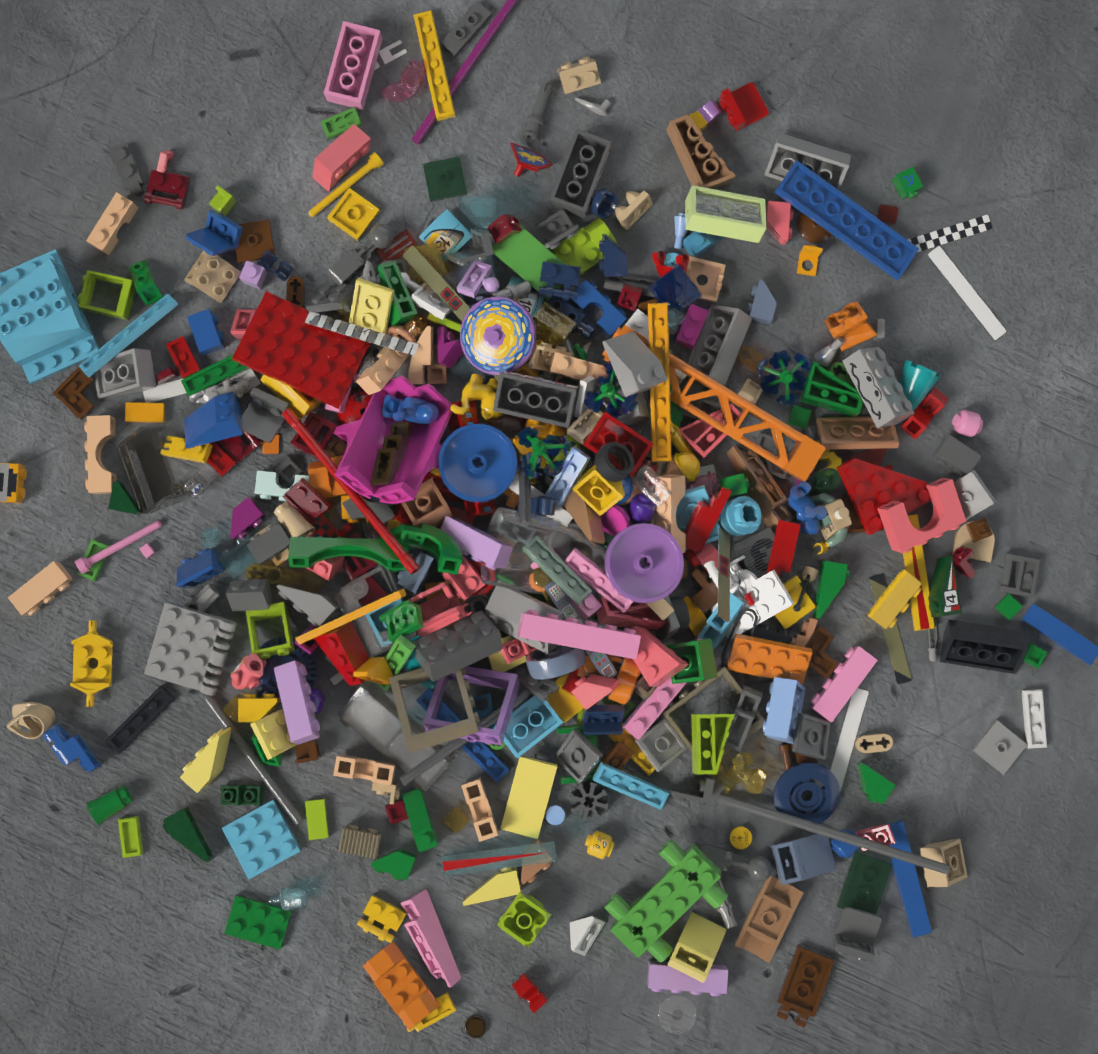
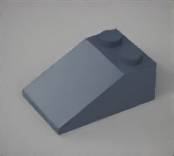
M416 549L415 552L411 551L410 555L420 566V569L413 575L407 570H401L397 578L400 579L398 584L415 594H420L437 560Z

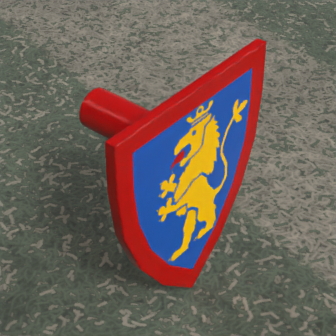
M510 143L518 164L513 173L515 176L520 177L524 168L537 172L539 169L553 166L550 161L537 152L524 146Z

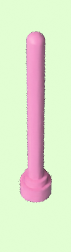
M157 520L89 558H79L75 561L77 568L81 574L90 571L89 568L93 564L157 530L162 526V522Z

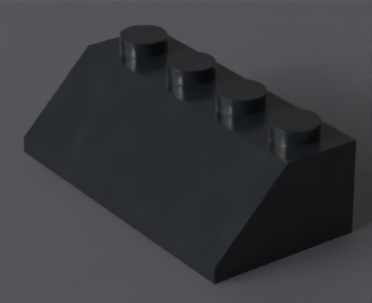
M949 619L943 633L940 662L1016 674L1028 650L1026 632Z

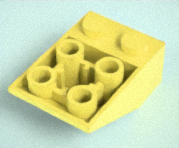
M231 727L225 730L220 729L217 733H214L207 740L208 744L195 754L196 758L182 769L184 773L180 778L196 793L210 785L223 770L232 731Z
M691 912L668 966L704 983L727 929Z

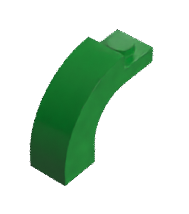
M423 523L421 528L403 525L398 540L400 545L426 550L436 558L438 572L458 574L462 563V552L457 542L450 535L436 527Z

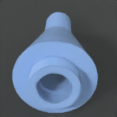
M679 213L678 216H674L676 236L674 248L682 249L683 238L688 231L685 230V214Z

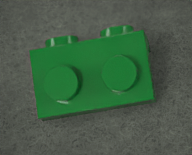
M409 600L403 601L398 606L387 610L379 616V620L387 624L388 639L395 643L400 634L406 637L423 627L421 606Z

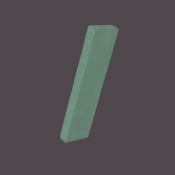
M537 535L523 547L522 550L577 605L592 592Z

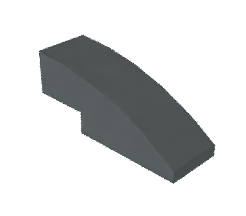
M744 686L734 711L735 716L732 720L725 746L741 751L762 698V692Z

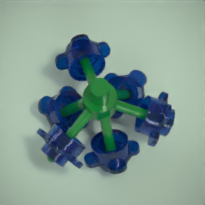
M609 361L604 366L609 376L598 377L599 393L587 392L584 404L588 409L593 410L594 413H598L600 411L599 407L603 405V397H609L611 401L606 410L611 413L612 417L617 419L623 414L626 415L628 411L633 412L634 409H637L638 402L636 398L639 393L627 398L618 394V390L622 389L621 386H616L615 384L616 374Z

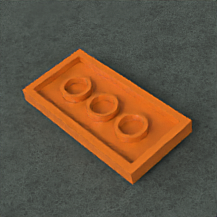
M735 633L727 670L770 679L776 677L797 680L803 685L812 656V649Z

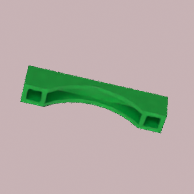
M290 537L288 554L290 567L310 568L328 558L358 556L375 561L387 570H407L389 545L381 538ZM401 545L408 553V546Z

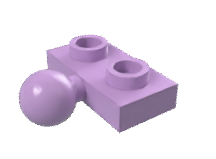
M474 260L457 286V292L475 298L482 286L488 292L497 291L499 281L495 277H489L492 272V266Z

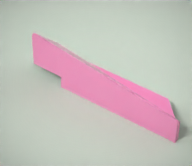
M424 889L400 903L411 919L404 925L431 975L436 979L442 977L445 979L448 987H452L461 979L428 891Z

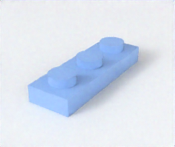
M572 447L545 496L556 498L555 504L559 507L563 506L591 457L577 447Z

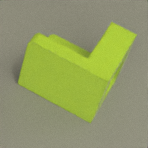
M217 185L215 189L218 193L210 201L209 205L226 217L237 202L232 195Z

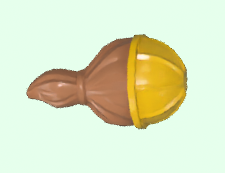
M689 452L674 454L672 461L666 462L665 470L661 476L668 474L685 476V484L694 482L700 471V462L694 454Z

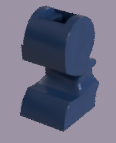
M543 495L531 498V513L534 515H555L556 498Z

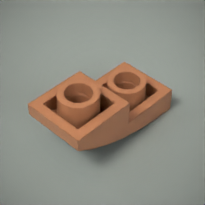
M807 618L806 621H803L801 627L803 635L795 634L789 644L804 647L811 638L818 620Z

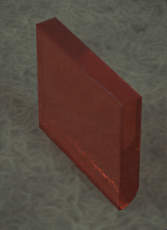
M880 204L877 218L885 223L896 224L898 208Z

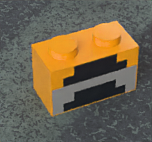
M0 463L1 503H23L26 495L24 480L27 478V470L24 465Z

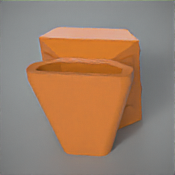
M858 301L847 304L841 311L829 315L824 320L834 340L838 337L844 339V343L839 347L841 351L877 336V333L867 321L868 317Z

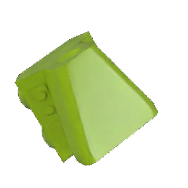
M519 892L507 911L500 916L497 925L521 944L530 947L552 914L533 896Z

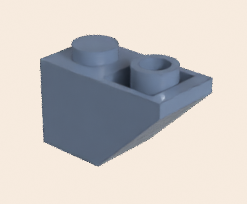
M759 279L757 284H753L751 290L753 300L752 303H748L746 313L752 318L751 321L770 325L777 303L765 282Z

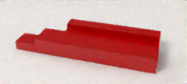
M721 487L718 495L713 494L709 504H706L704 501H698L683 532L685 533V548L701 553L731 494L730 489Z
M778 520L767 573L775 570L778 577L780 571L790 573L801 524Z

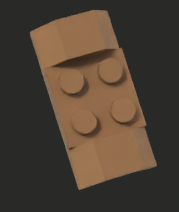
M771 875L765 880L761 890L758 892L734 946L745 949L770 963L804 892L791 884H780L779 878Z

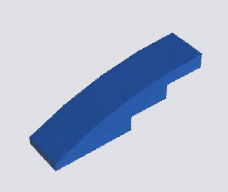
M1032 604L1022 618V621L1037 629L1039 633L1055 642L1057 646L1091 666L1098 656V647L1037 605Z

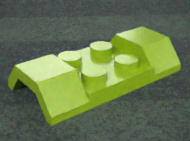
M600 218L576 231L577 234L561 241L559 246L549 251L565 265L581 267L580 275L599 264V259H602V252H599V241H602V234H607L617 244L615 237Z

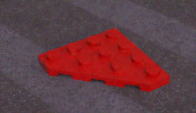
M851 458L836 467L867 535H872L884 528L877 508L891 501H899L904 503L908 514L931 501L926 486L927 482L855 458Z

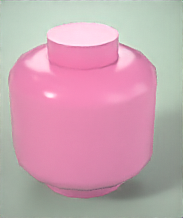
M962 410L953 417L952 424L956 433L973 437L982 430L983 420H981L978 413Z

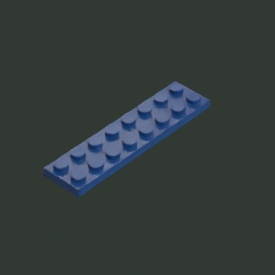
M797 160L774 192L896 281L900 279L919 250L914 244Z

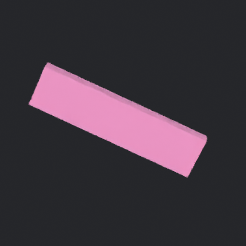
M574 548L564 561L579 578L623 613L633 603V601L621 596L610 584L606 572L578 549Z

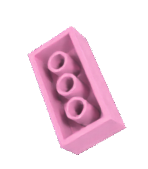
M343 21L324 90L327 101L364 110L382 43L380 30Z

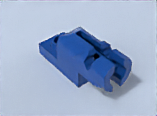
M60 724L43 734L47 743L55 741L51 749L64 765L72 764L77 759H80V765L84 770H88V772L95 771L101 767L80 735L69 739L70 735Z

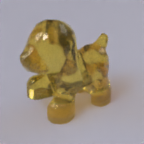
M740 752L737 756L731 758L734 765L727 771H725L724 763L721 760L717 774L713 775L719 779L726 795H729L730 790L738 783L743 784L749 793L758 794L764 790L767 772L763 769L750 770L748 768L753 763V756L750 752L745 754Z

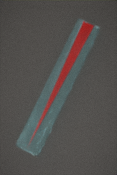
M550 841L445 855L441 859L444 876L556 862L557 855L555 842Z

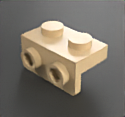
M583 57L577 63L567 62L561 64V68L557 69L564 94L601 84L596 61L593 58Z
M541 342L540 346L535 345L529 359L528 368L549 372L555 352L573 357V353L567 352L565 347L556 346L553 349L552 344Z

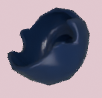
M608 189L598 190L591 198V212L597 217L606 219L615 210L618 196Z

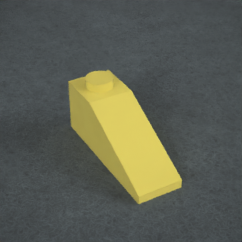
M502 867L501 871L496 872L466 896L463 900V905L466 906L518 895L521 892L517 867Z

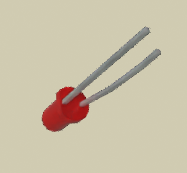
M734 566L735 570L738 572L740 578L742 579L745 585V588L747 590L746 594L742 592V590L740 589V587L738 586V584L736 583L731 574L730 576L739 588V590L741 591V593L743 594L742 597L745 598V600L750 606H753L755 604V600L751 596V592L748 591L747 586L739 571Z

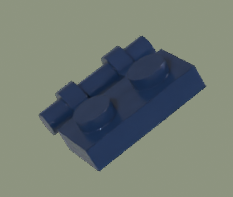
M542 262L540 282L547 283V288L539 287L538 294L546 295L548 298L554 296L561 297L563 300H576L577 292L570 291V286L578 287L581 267ZM553 284L564 285V290L553 289Z

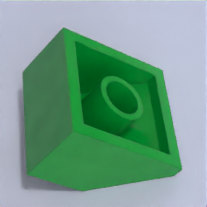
M711 638L666 645L678 657L689 664L671 677L672 684L702 681L718 677Z

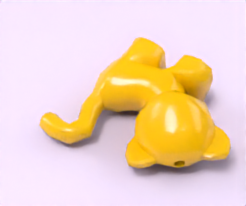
M472 374L470 381L462 390V407L453 404L450 410L455 414L463 415L469 411V401L479 400L481 401L482 417L489 420L504 416V413L493 411L498 386L497 380L491 378L488 384L485 385L483 384V376Z

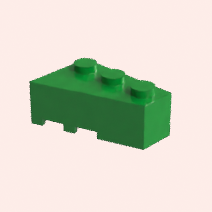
M815 361L809 366L800 402L856 417L860 413L863 403L858 390L845 381L843 382L838 379L832 372H828Z

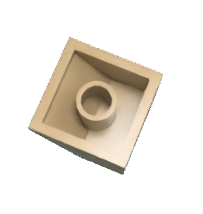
M960 839L931 843L920 848V856L950 865L948 875L924 868L927 887H949L968 877Z

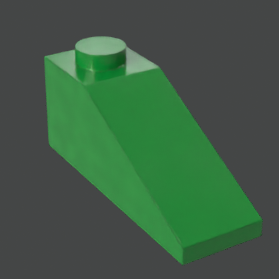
M396 261L378 265L381 286L394 290L389 317L391 325L409 322L418 313Z
M821 561L813 618H821L845 584V580H848L850 570L847 569L848 564Z
M421 787L403 793L404 804L418 851L422 852L438 846L439 841Z

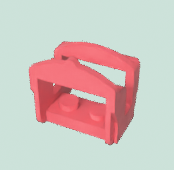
M444 582L409 599V601L415 603L441 589L444 590V593L419 605L421 606L423 627L415 632L417 636L420 635V638L473 614V611L469 613L465 611L466 606L470 604L463 605L450 583Z

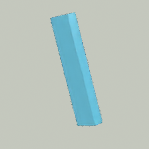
M603 762L600 763L593 777V781L660 810H662L670 794L668 790Z

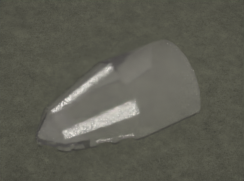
M501 507L492 516L487 534L513 547L505 569L496 568V570L486 567L485 562H481V579L484 584L545 594L546 590L544 587L550 581H543L531 567L534 561L522 550L536 535L549 548L551 547L563 561L576 548L605 571L607 548L599 543L590 542L586 535L559 519L531 514L532 523L529 524L528 528H525V526H520L519 511ZM584 582L590 589H593L586 582Z

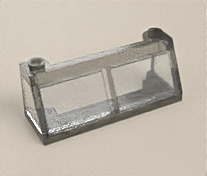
M366 680L338 714L341 718L339 721L345 727H352L405 774L445 746L444 743L409 753L395 702L386 696L381 689L377 690L376 683ZM408 715L413 736L426 732L424 727ZM454 751L414 779L412 784L420 791L422 789L427 791L454 760L457 753Z

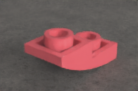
M515 638L503 644V649L500 651L508 664L537 649Z
M889 824L873 826L855 832L859 837L889 846L896 843Z

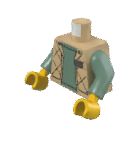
M822 493L809 497L817 507L824 506L827 510L826 517L822 520L818 519L826 542L822 541L814 544L813 547H821V551L817 554L825 553L828 551L829 546L833 547L844 541L848 532L847 528L852 525L849 510L845 508L841 499H834V497L827 493Z

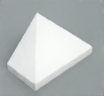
M593 916L570 922L571 950L585 956L605 922Z

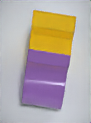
M710 100L695 113L690 114L689 117L699 130L703 131L721 115L722 110L714 100Z

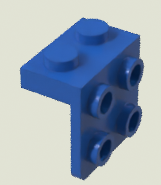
M210 210L206 227L187 233L186 239L193 245L206 251L208 255L215 256L238 248L243 227L216 210Z

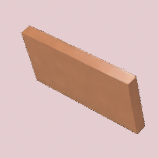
M872 417L816 419L819 441L826 449L899 447L895 425L877 429Z

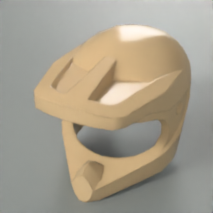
M16 703L12 708L13 719L8 722L7 728L23 738L35 739L50 729L55 721V713L51 707L41 703ZM19 725L25 726L31 731L28 733L24 732Z

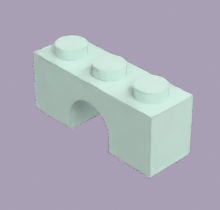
M257 471L254 494L260 495V499L271 500L272 496L279 497V501H286L282 496L290 488H281L279 485V474L276 472ZM295 475L294 484L302 477L310 484L309 476Z

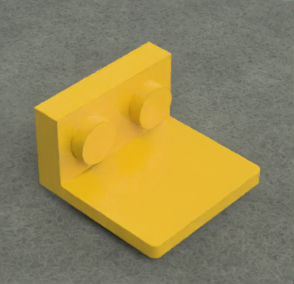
M793 576L783 583L794 602L793 605L775 614V617L784 629L790 627L816 607L805 592L800 604L801 610L799 612L793 610V606L797 604L802 591V587L799 584L801 580L798 576Z

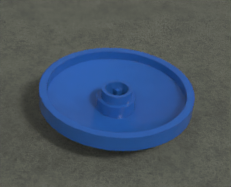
M470 424L457 429L445 440L439 454V472L442 481L454 495L470 502H486L499 497L510 487L517 471V455L509 438L500 430L485 424Z

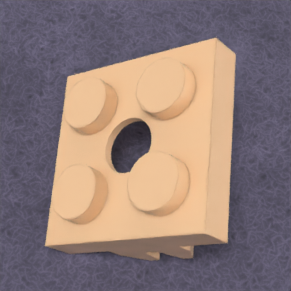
M689 256L687 296L716 303L726 265ZM699 275L707 277L708 282L706 285L702 286L697 283Z

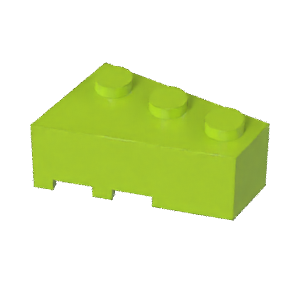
M691 714L692 770L694 774H717L735 714Z

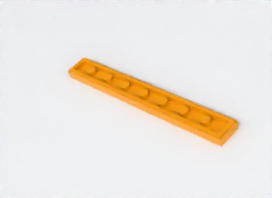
M648 303L649 349L660 360L668 378L667 381L650 389L651 442L654 444L652 446V462L672 461L668 303Z

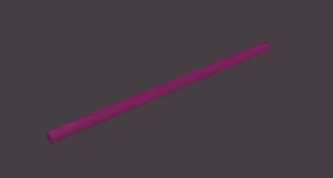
M507 0L450 82L451 97L518 0ZM434 107L411 139L417 145L421 143L436 121Z

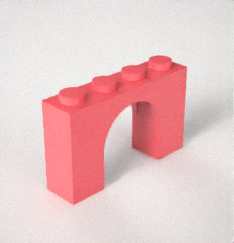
M940 478L926 485L933 504V515L929 523L923 528L915 529L911 525L903 502L891 501L877 508L893 551L907 553L912 550V547L924 545L929 539L941 537L944 535V532L955 530L960 527V524L967 522L952 479Z

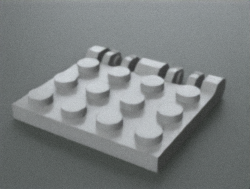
M166 601L144 674L198 690L206 695L215 696L218 688L216 685H219V679L206 675V672L222 674L223 670L221 667L225 665L228 652L224 650H229L230 645L217 640V636L232 639L234 635L232 632L235 631L237 623Z

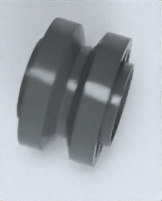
M485 594L470 596L466 604H470L466 606V612L473 611V614L477 613L474 605L478 601H482L486 608L490 598Z

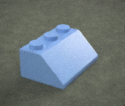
M774 677V681L771 682L769 689L771 699L766 706L768 717L767 721L765 720L763 724V732H765V736L768 738L793 744L798 713H802L806 689L797 680Z

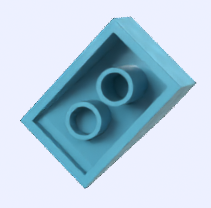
M533 695L512 712L503 741L514 756L519 758L560 726L563 721L547 700L543 702Z

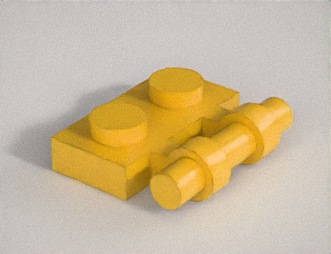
M372 895L363 912L369 916V919L365 921L360 918L357 925L363 928L364 932L368 933L369 931L378 936L379 940L391 943L394 936L389 934L388 931L390 928L395 931L399 929L406 912ZM374 920L385 925L383 930L372 925Z

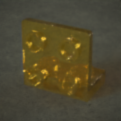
M546 302L543 303L532 318L536 327V340L552 344L553 349L556 346L562 347L565 339L576 325V322Z

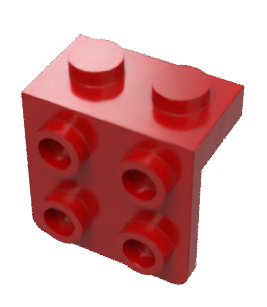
M750 82L730 92L729 88L721 91L719 104L727 113L728 121L736 132L768 116L769 111L754 83Z

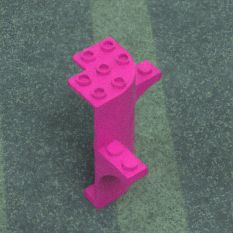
M404 376L389 380L382 390L373 393L360 420L336 427L334 434L347 444V448L335 475L351 489L369 499L373 496L380 498V502L389 504L414 500L426 474L431 469L439 470V454L442 448L439 442L452 415L450 410L452 404L430 384L415 387ZM387 395L398 399L411 397L435 404L439 409L437 421L432 424L410 422L412 429L408 445L391 484L372 486L371 480L377 450L382 449L385 436L390 434L391 424L407 422L405 419L403 421H395L393 417L386 418L383 416L384 398Z

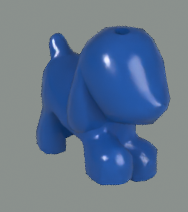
M387 395L384 398L382 414L386 418L393 417L395 421H403L405 419L419 424H432L438 419L439 409L435 404L423 399L411 397L398 399Z
M801 481L798 485L791 488L788 503L797 512L795 523L801 524L799 532L817 534L820 529L818 519H824L827 515V510L824 506L817 507L806 496L810 492L811 486L807 482Z

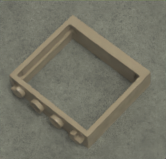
M719 666L716 667L718 677L696 681L693 689L690 691L688 689L684 690L678 695L680 698L675 702L671 701L662 712L691 753L692 743L671 716V713L721 675L740 698L742 689L724 666L721 668ZM757 710L746 739L763 727L765 720ZM724 746L723 756L731 751L732 748Z
M423 668L389 678L409 753L479 732L477 723H480L478 713H473L472 709L476 707L472 695L468 696V691H471L468 679L464 680L463 675H466L465 668L455 673L468 719L414 736L402 688L431 679Z

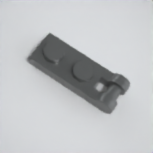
M522 663L511 672V674H518L521 687L543 702L549 698V694L555 693L559 689L552 680L532 678L525 663Z

